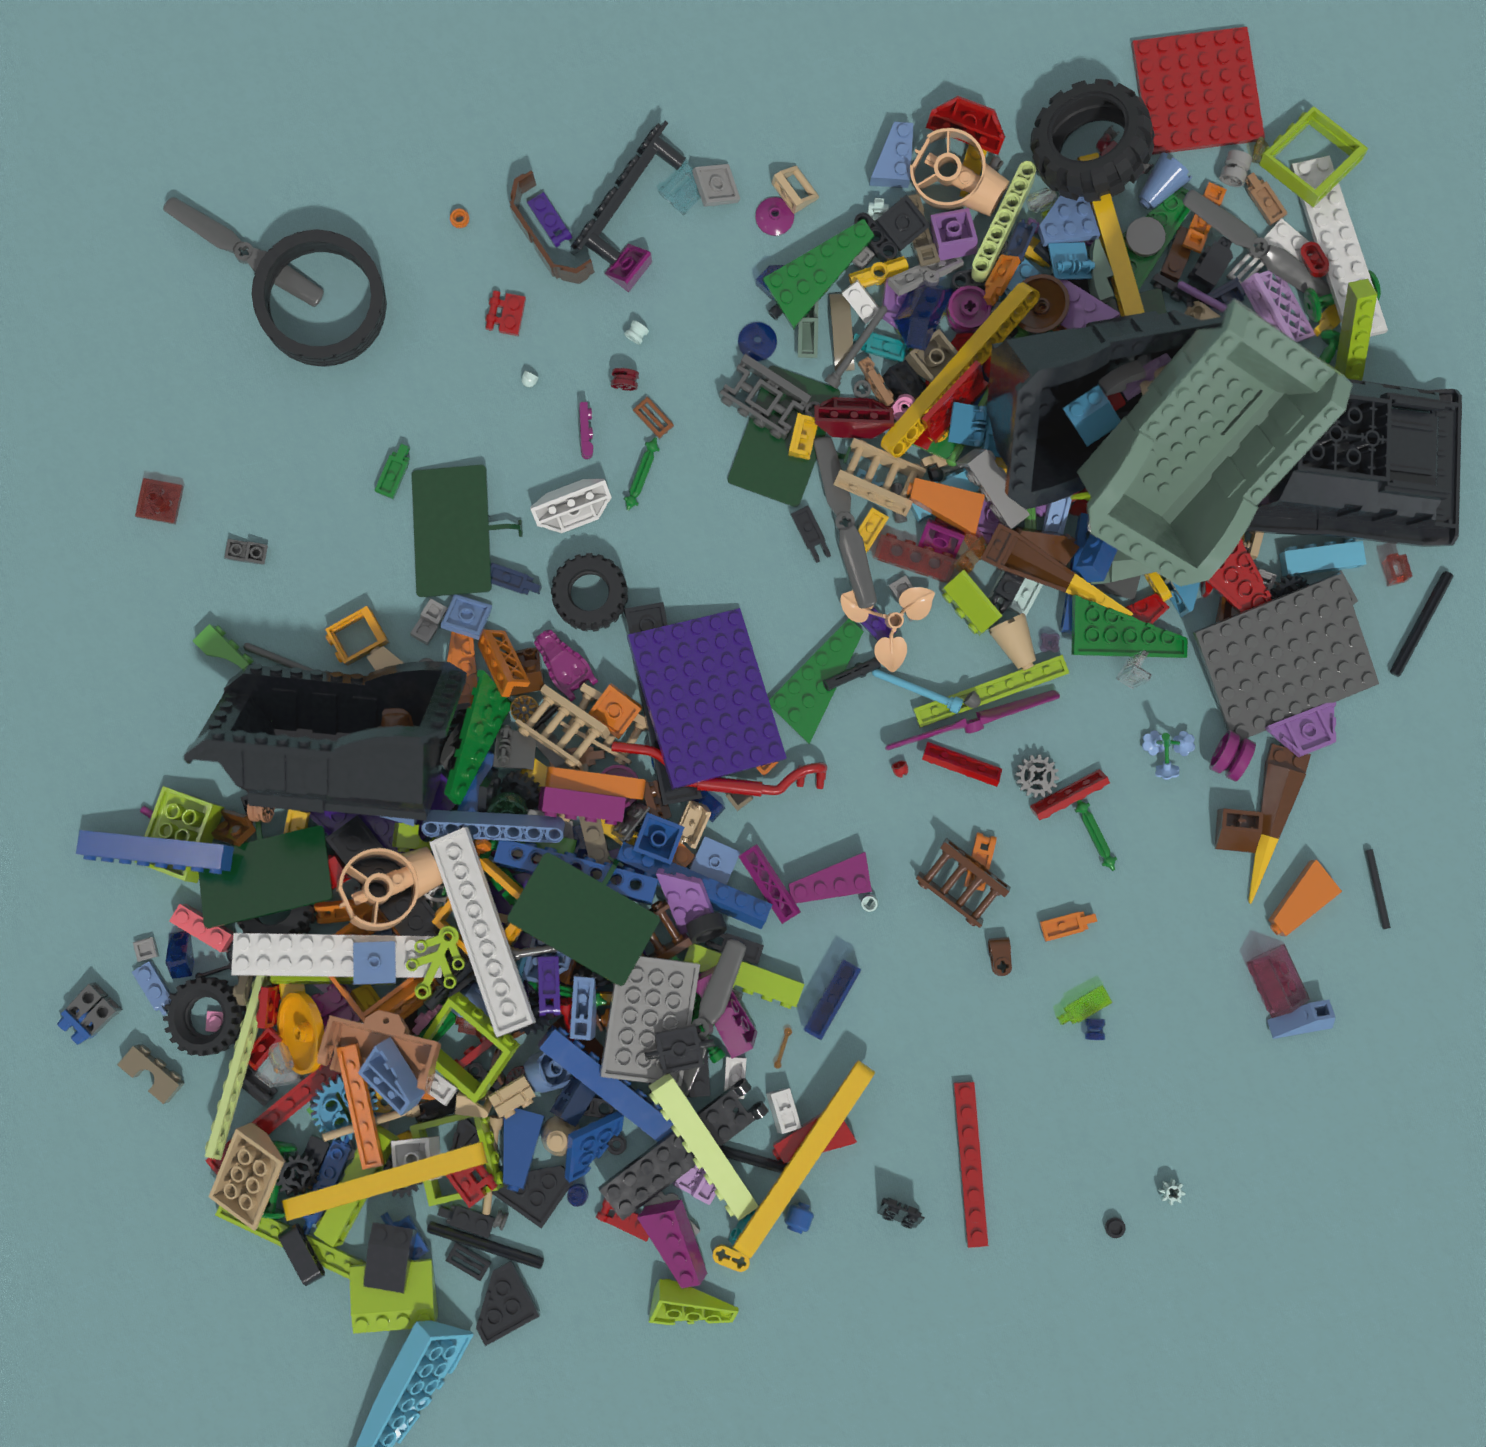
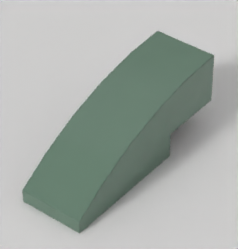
M1097 239L1089 248L1088 259L1094 261L1095 268L1091 269L1092 279L1087 280L1090 295L1106 303L1114 296L1108 282L1114 274L1100 240Z
M819 301L815 303L809 313L798 323V358H817Z

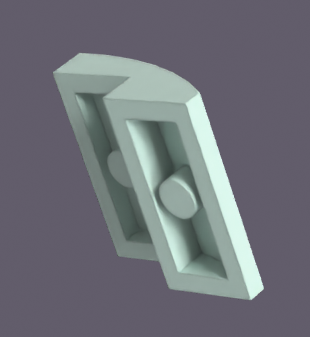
M1002 570L988 598L991 599L992 595L994 594L993 590L995 589L996 585L998 584L999 580L1001 579L1005 571ZM1024 579L1007 609L1019 615L1024 613L1027 616L1043 585ZM999 597L997 603L1001 605L1004 599Z

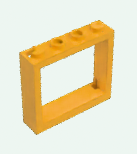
M489 858L479 859L483 871H486L518 900L523 889ZM448 897V901L436 911V917L432 921L440 930L444 926H451L445 921L453 911ZM509 924L504 931L509 946L522 931L512 924ZM446 933V934H445V935L448 936L450 939H452V935H451V934H449V933ZM459 933V939L456 944L468 955L462 936Z

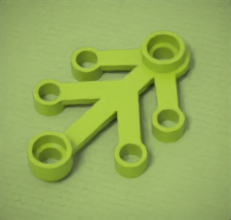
M444 926L435 937L418 940L414 945V949L418 953L425 952L427 947L437 944H440V946L433 953L418 958H410L406 962V968L409 971H415L419 966L432 962L423 982L418 983L415 988V995L419 999H427L431 995V983L439 966L445 978L444 986L451 989L456 985L457 979L453 976L445 956L447 948H449L454 959L452 967L455 970H461L465 966V960L461 957L456 944L459 939V932L453 926ZM446 933L451 934V935H452V939H450V940L446 939V938H445V934H446ZM418 943L424 944L425 948L419 949ZM460 960L462 966H456L455 961ZM411 961L415 962V963H416V967H415V968L410 967V966H409V962H411ZM447 979H452L454 984L449 985ZM424 988L426 994H421L419 989Z

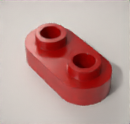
M1316 242L1305 243L1301 247L1300 256L1309 273L1314 277L1325 276L1329 272V261L1320 245Z

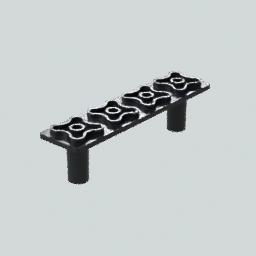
M666 120L662 124L658 122L650 130L636 151L639 154L631 158L615 181L617 186L608 191L594 211L593 215L595 218L586 223L572 243V255L578 253L585 245L611 265L618 259L621 252L599 236L655 154L676 170L681 167L686 159L685 156L660 137L668 125Z

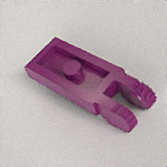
M580 402L581 455L583 459L590 460L593 457V444L589 442V439H593L592 427H589L588 420H592V409L588 408V402Z

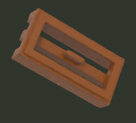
M648 397L633 409V412L659 440L668 430L674 427L672 422ZM646 403L667 424L666 427L644 406ZM639 409H642L661 429L660 432L647 420Z

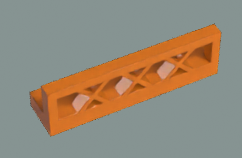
M483 629L477 645L501 696L509 697L513 686L528 687L530 681L506 632L503 630ZM494 637H500L502 639V642ZM500 649L505 650L509 654L507 655L506 653L500 651ZM506 662L513 664L515 667L508 665ZM512 675H515L521 679H514Z

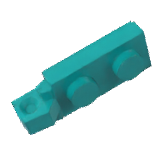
M872 332L860 350L892 361L903 362L908 345H904L900 340ZM854 334L853 344H855L858 338L861 336L860 334Z

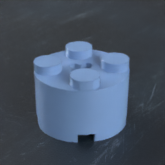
M543 1051L534 1053L524 1063L526 1079L534 1092H550L566 1086L570 1081L571 1073Z

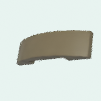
M919 194L908 196L924 216V208ZM926 229L911 242L921 267L940 262L935 243L933 244L929 229Z
M829 294L835 371L853 347L850 303L843 294ZM854 359L845 371L855 370Z

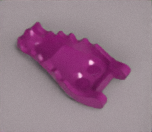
M552 630L543 631L536 637L534 644L542 655L551 680L558 690L571 702L576 699L572 692L583 685V683L589 680L590 683L595 685L598 682L586 660L562 642Z

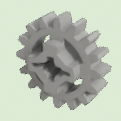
M1031 755L1029 756V762L1026 759L1022 760L1024 766H1017L1020 772L1015 773V776L1019 777L1020 780H1017L1016 784L1021 783L1020 791L1027 790L1026 796L1033 793V798H1037L1038 794L1041 797H1045V791L1051 794V787H1057L1054 781L1059 780V777L1055 776V773L1059 770L1052 768L1055 764L1054 762L1048 763L1049 757L1041 760V755H1037L1036 759ZM1033 763H1039L1044 766L1042 768H1036V766L1033 765ZM1025 770L1028 773V778L1026 781L1024 779ZM1043 771V773H1041V776L1039 777L1040 780L1038 779L1031 782V780L1035 776L1034 773H1040ZM1048 772L1050 773L1049 783L1046 780ZM1038 785L1042 789H1032L1031 786Z

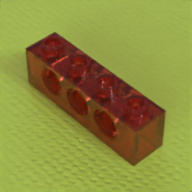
M890 533L881 535L874 555V559L947 584L950 582L957 559L953 558V554L947 552L940 554L934 552L935 549L924 545L922 548L916 546L914 541L908 539L901 541L897 539L896 535ZM898 546L902 549V554L895 556L892 554L891 549ZM915 552L919 553L921 560L913 562L910 555ZM937 559L940 562V567L936 569L931 568L929 561Z

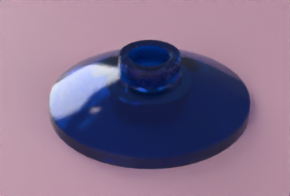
M754 322L741 330L738 337V346L743 355L746 354L756 361H762L774 353L777 347V337L769 325ZM760 337L761 341L757 343L754 341V338Z

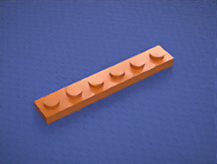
M355 1043L337 1047L338 1060L362 1170L383 1166L384 1160L368 1085L358 1074L363 1066L359 1044Z

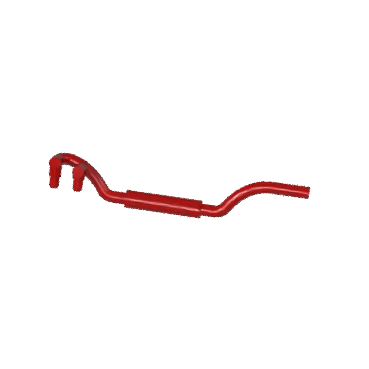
M612 741V752L651 756L665 766L660 749L649 745ZM824 762L799 765L797 769L784 777L778 785H764L760 781L718 777L687 785L686 787H696L700 791L761 797V794L780 795L795 781L797 787H803L806 775L816 773V788L823 789L828 767Z

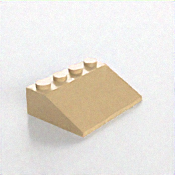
M252 1122L236 1128L209 1198L255 1231L285 1160L268 1134Z

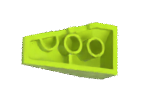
M659 1279L653 1292L649 1323L675 1325V1321H687V1324H694V1321L705 1320L707 1323H731L738 1314L739 1308L693 1287L681 1288L677 1281Z

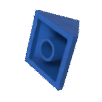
M647 812L637 833L633 851L671 865L685 827Z

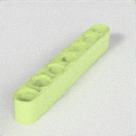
M1024 161L1019 165L975 256L971 277L976 282H984L988 279L1034 183L1036 166L1031 161Z

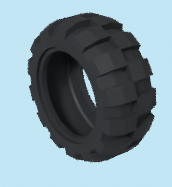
M1096 79L1095 83L1087 84L1083 80L1071 84L1072 89L1065 93L1060 90L1050 98V106L1048 108L1042 107L1034 123L1036 128H1033L1031 133L1030 148L1037 171L1040 173L1042 181L1051 190L1059 191L1060 196L1075 201L1079 197H1084L1086 202L1101 201V196L1111 193V196L1114 197L1125 191L1124 185L1129 181L1133 184L1145 170L1143 164H1148L1151 159L1155 134L1149 110L1143 99L1136 96L1135 91L1121 83L1114 86L1113 82L1107 79ZM1096 121H1109L1124 128V133L1118 144L1099 158L1077 161L1066 158L1061 154V149L1066 139L1085 124Z

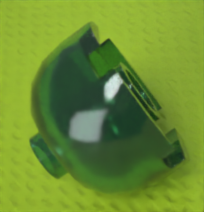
M503 792L491 800L487 813L528 815V806L519 794Z

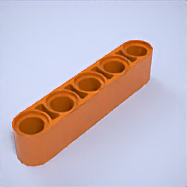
M547 767L545 787L639 800L644 798L646 784L644 779L556 767Z

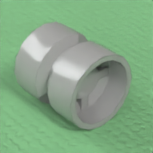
M1240 150L1229 151L1225 160L1226 166L1222 168L1219 177L1220 181L1232 187L1243 186L1247 177V171L1253 160L1252 157Z

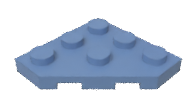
M1060 196L1038 228L1043 246H1048V243H1072L1095 240L1100 236L1090 202H1086L1084 197H1079L1075 201Z

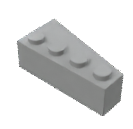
M973 449L958 460L956 464L959 468L963 466L966 469L968 480L979 487L978 493L985 495L984 500L986 502L990 501L991 505H989V508L1000 523L1012 529L1030 514L1027 509H1024L1006 495V472L1002 467L997 466L994 454L987 449Z

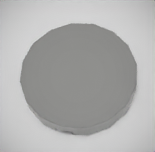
M1141 217L1130 224L1126 231L1125 241L1130 251L1132 250L1141 257H1149L1155 255L1162 248L1165 242V231L1159 221L1151 217Z

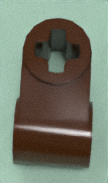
M1009 937L988 939L992 971L997 976L1008 975L1012 970ZM1000 961H1002L1003 965H1006L1003 973L1001 969H997V965L1001 964Z

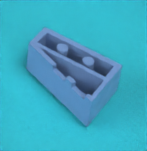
M391 1037L373 1048L358 1072L401 1116L416 1107L425 1094L424 1090L417 1088L418 1080Z

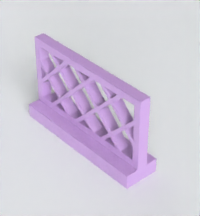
M1268 270L1260 274L1255 273L1241 283L1256 313L1294 341L1299 343L1316 335L1286 281L1277 275L1275 277L1278 283L1272 280L1273 273ZM1271 286L1277 289L1276 293L1270 290ZM1282 292L1285 293L1287 299L1281 297ZM1280 303L1286 306V311L1280 308ZM1291 309L1295 311L1296 316L1291 314ZM1290 320L1295 323V327L1289 325ZM1300 326L1305 329L1307 334L1300 331Z

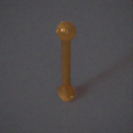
M790 1028L784 1030V1040L778 1059L774 1062L776 1069L782 1066L781 1059L788 1037L792 1034Z

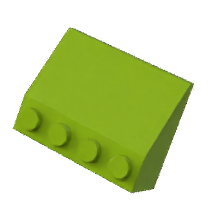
M163 786L144 837L212 843L214 837L211 833L217 828L222 817L221 811L225 807ZM155 863L149 864V868L183 881L197 883L199 880L198 872L191 871V867H186L185 870L173 869V865H168L167 868L155 867Z
M432 1259L411 1260L405 1293L363 1287L366 1264L350 1265V1306L353 1334L412 1329L416 1321L431 1320L437 1322L439 1314Z

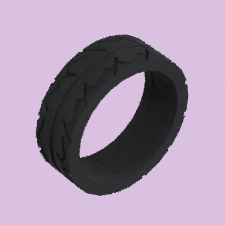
M319 229L296 232L284 237L273 245V248L267 251L258 264L254 274L256 276L253 278L251 295L254 312L260 326L274 345L291 359L307 365L320 367L343 364L365 352L379 336L384 324L383 321L385 320L387 307L383 282L374 261L367 252L352 239L344 235ZM315 252H329L341 255L352 261L369 279L371 290L370 307L360 327L348 338L327 346H309L288 338L275 326L270 309L271 290L275 279L282 269L291 261Z

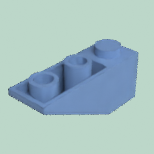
M1328 999L1305 1004L1268 1019L1267 1023L1272 1038L1276 1039L1331 1029L1336 1017Z

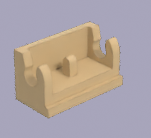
M692 800L687 802L678 825L685 827L679 841L681 844L686 842L691 848L696 849L711 815V811L706 805Z

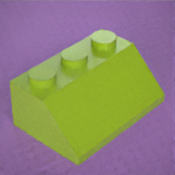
M965 570L961 571L941 590L944 600L948 604L952 603L955 606L956 614L961 619L965 618L969 623L967 626L973 634L977 633L980 636L1002 617V614Z

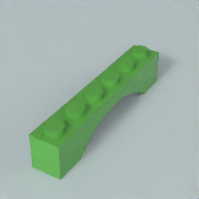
M209 624L193 640L206 655L227 659L238 665L241 669L254 662L248 654L245 653L243 655L238 650L240 646L233 639L229 641L224 636L226 632L219 625Z

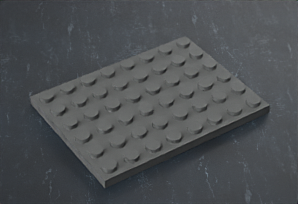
M1342 573L1334 574L1193 632L1227 731L1231 730L1239 734L1240 741L1266 731L1265 728L1271 724L1322 704L1337 702L1379 684Z

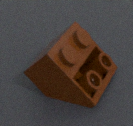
M536 647L515 651L530 684L528 687L513 686L510 696L541 690L545 682L540 652ZM506 662L508 665L515 667L513 664ZM512 675L514 679H521L515 675Z
M1226 808L1218 809L1214 849L1255 853L1262 834L1264 812Z

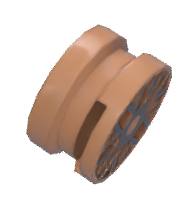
M247 805V815L250 821L258 822L261 820L264 823H268L273 818L275 808Z

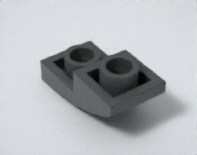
M228 539L224 559L265 565L268 545Z

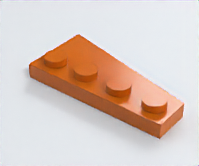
M451 631L447 662L452 663L467 673L466 683L458 704L470 703L472 705L474 696L471 693L473 687H477L478 684L474 641L471 637Z

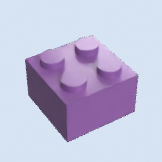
M969 208L930 215V232L940 261L977 254L978 238Z

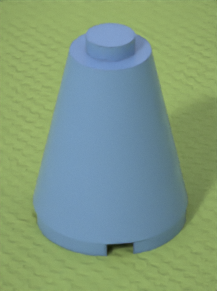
M1165 152L1159 156L1138 196L1140 199L1139 203L1147 210L1149 207L1154 209L1192 179V175L1187 176L1189 171L1174 157L1171 160L1166 158L1168 154Z

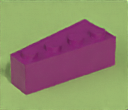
M541 786L538 810L544 811V816L556 817L557 813L565 814L564 818L577 820V816L585 817V821L597 823V819H603L605 824L617 825V821L623 822L626 798Z
M866 852L788 884L792 899L795 903L872 892Z
M716 966L698 975L696 993L700 995L701 999ZM732 990L725 1012L715 1026L733 1059L753 1049L758 1032Z
M682 1199L645 1206L637 1218L680 1287L687 1288L700 1285L707 1275V1270Z

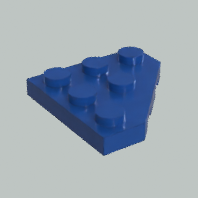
M617 1111L568 1134L565 1178L568 1182L586 1175L591 1169L589 1165L595 1157L600 1158L609 1147L608 1142L613 1135H619L623 1129V1114Z

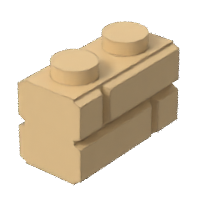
M524 1075L487 1097L500 1118L504 1116L507 1119L516 1113L514 1109L522 1105L525 1108L534 1102L532 1098L535 1097V1094Z

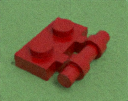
M493 291L492 297L489 299L490 308L485 318L487 322L485 329L493 331L494 324L500 325L499 333L519 336L526 297L506 293L504 301L500 300L501 292ZM498 307L503 308L501 317L496 316Z
M279 984L261 987L258 994L259 1010L256 1014L257 1028L265 1029L277 1025L278 1006L281 999Z
M483 1165L446 1175L469 1208L487 1195L483 1189L485 1185L491 1191L498 1187L493 1180L495 1177L492 1173L489 1174ZM474 1170L481 1176L482 1180L480 1182L472 1174Z

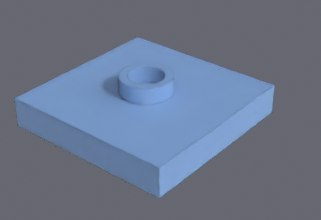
M456 594L453 596L444 616L441 628L479 640L492 611V605Z
M703 836L689 869L727 885L740 851Z
M395 941L353 943L354 985L396 983Z

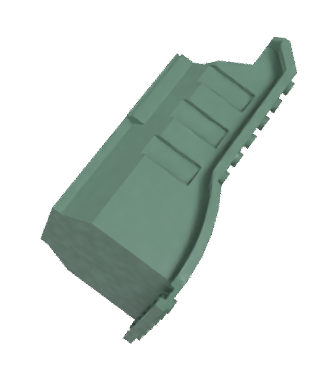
M1233 299L1227 307L1222 328L1198 329L1147 387L1148 391L1139 400L1140 402L1127 417L1122 419L1077 471L1091 496V500L1087 503V511L1089 513L1088 529L1090 533L1180 587L1209 580L1239 543L1258 509L1257 505L1346 410L1352 383L1329 364L1238 300Z

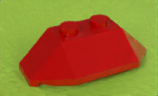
M956 96L933 108L926 128L933 131L943 128H955L965 131L976 139L983 150L999 155L1005 139L995 109L960 96ZM954 138V139H957V140H959V141H962V142L967 143V142L964 141V140H961V139H958V138Z

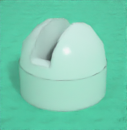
M524 371L522 375V383L525 387H533L539 379L527 371Z
M872 894L866 895L861 903L863 909L868 912L874 911L878 906V899ZM870 898H871V899H873V902L871 903V905H870V907H869V906L866 905V904L868 903V901H869Z

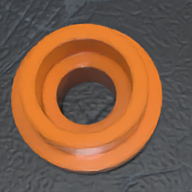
M455 209L452 211L450 222L455 228H464L468 225L470 217L466 210ZM463 217V220L458 222L457 218Z

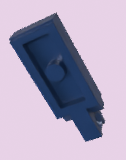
M491 562V581L493 585L522 595H528L529 591L540 594L542 587L532 583L534 578Z

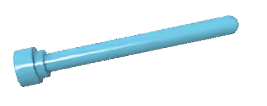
M879 669L872 671V675L947 705V708L953 713L958 714L961 709L963 699L959 697L948 698Z

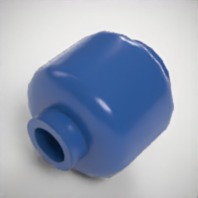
M798 1202V1205L793 1204L789 1206L784 1219L785 1224L788 1225L787 1229L799 1234L809 1230L814 1218L813 1212L809 1210V1205Z

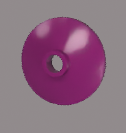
M768 198L761 202L756 210V223L760 230L768 235H782L793 225L794 214L782 198ZM776 211L779 215L774 217L771 213Z

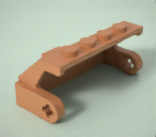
M378 1010L367 1016L364 1024L330 1016L319 1049L317 1063L327 1066L334 1050L330 1070L341 1073L337 1047L358 1043L364 1064L373 1048L391 1037L418 1080L417 1088L424 1090L425 1094H430L441 1044L436 1041L409 1035L410 1030L404 1019L397 1014Z

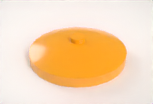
M304 992L289 993L283 998L277 1017V1032L283 1039L280 1043V1048L287 1064L294 1072L301 1075L313 1073L320 1066L317 1063V1057L325 1033L323 1021L317 1005L308 994Z

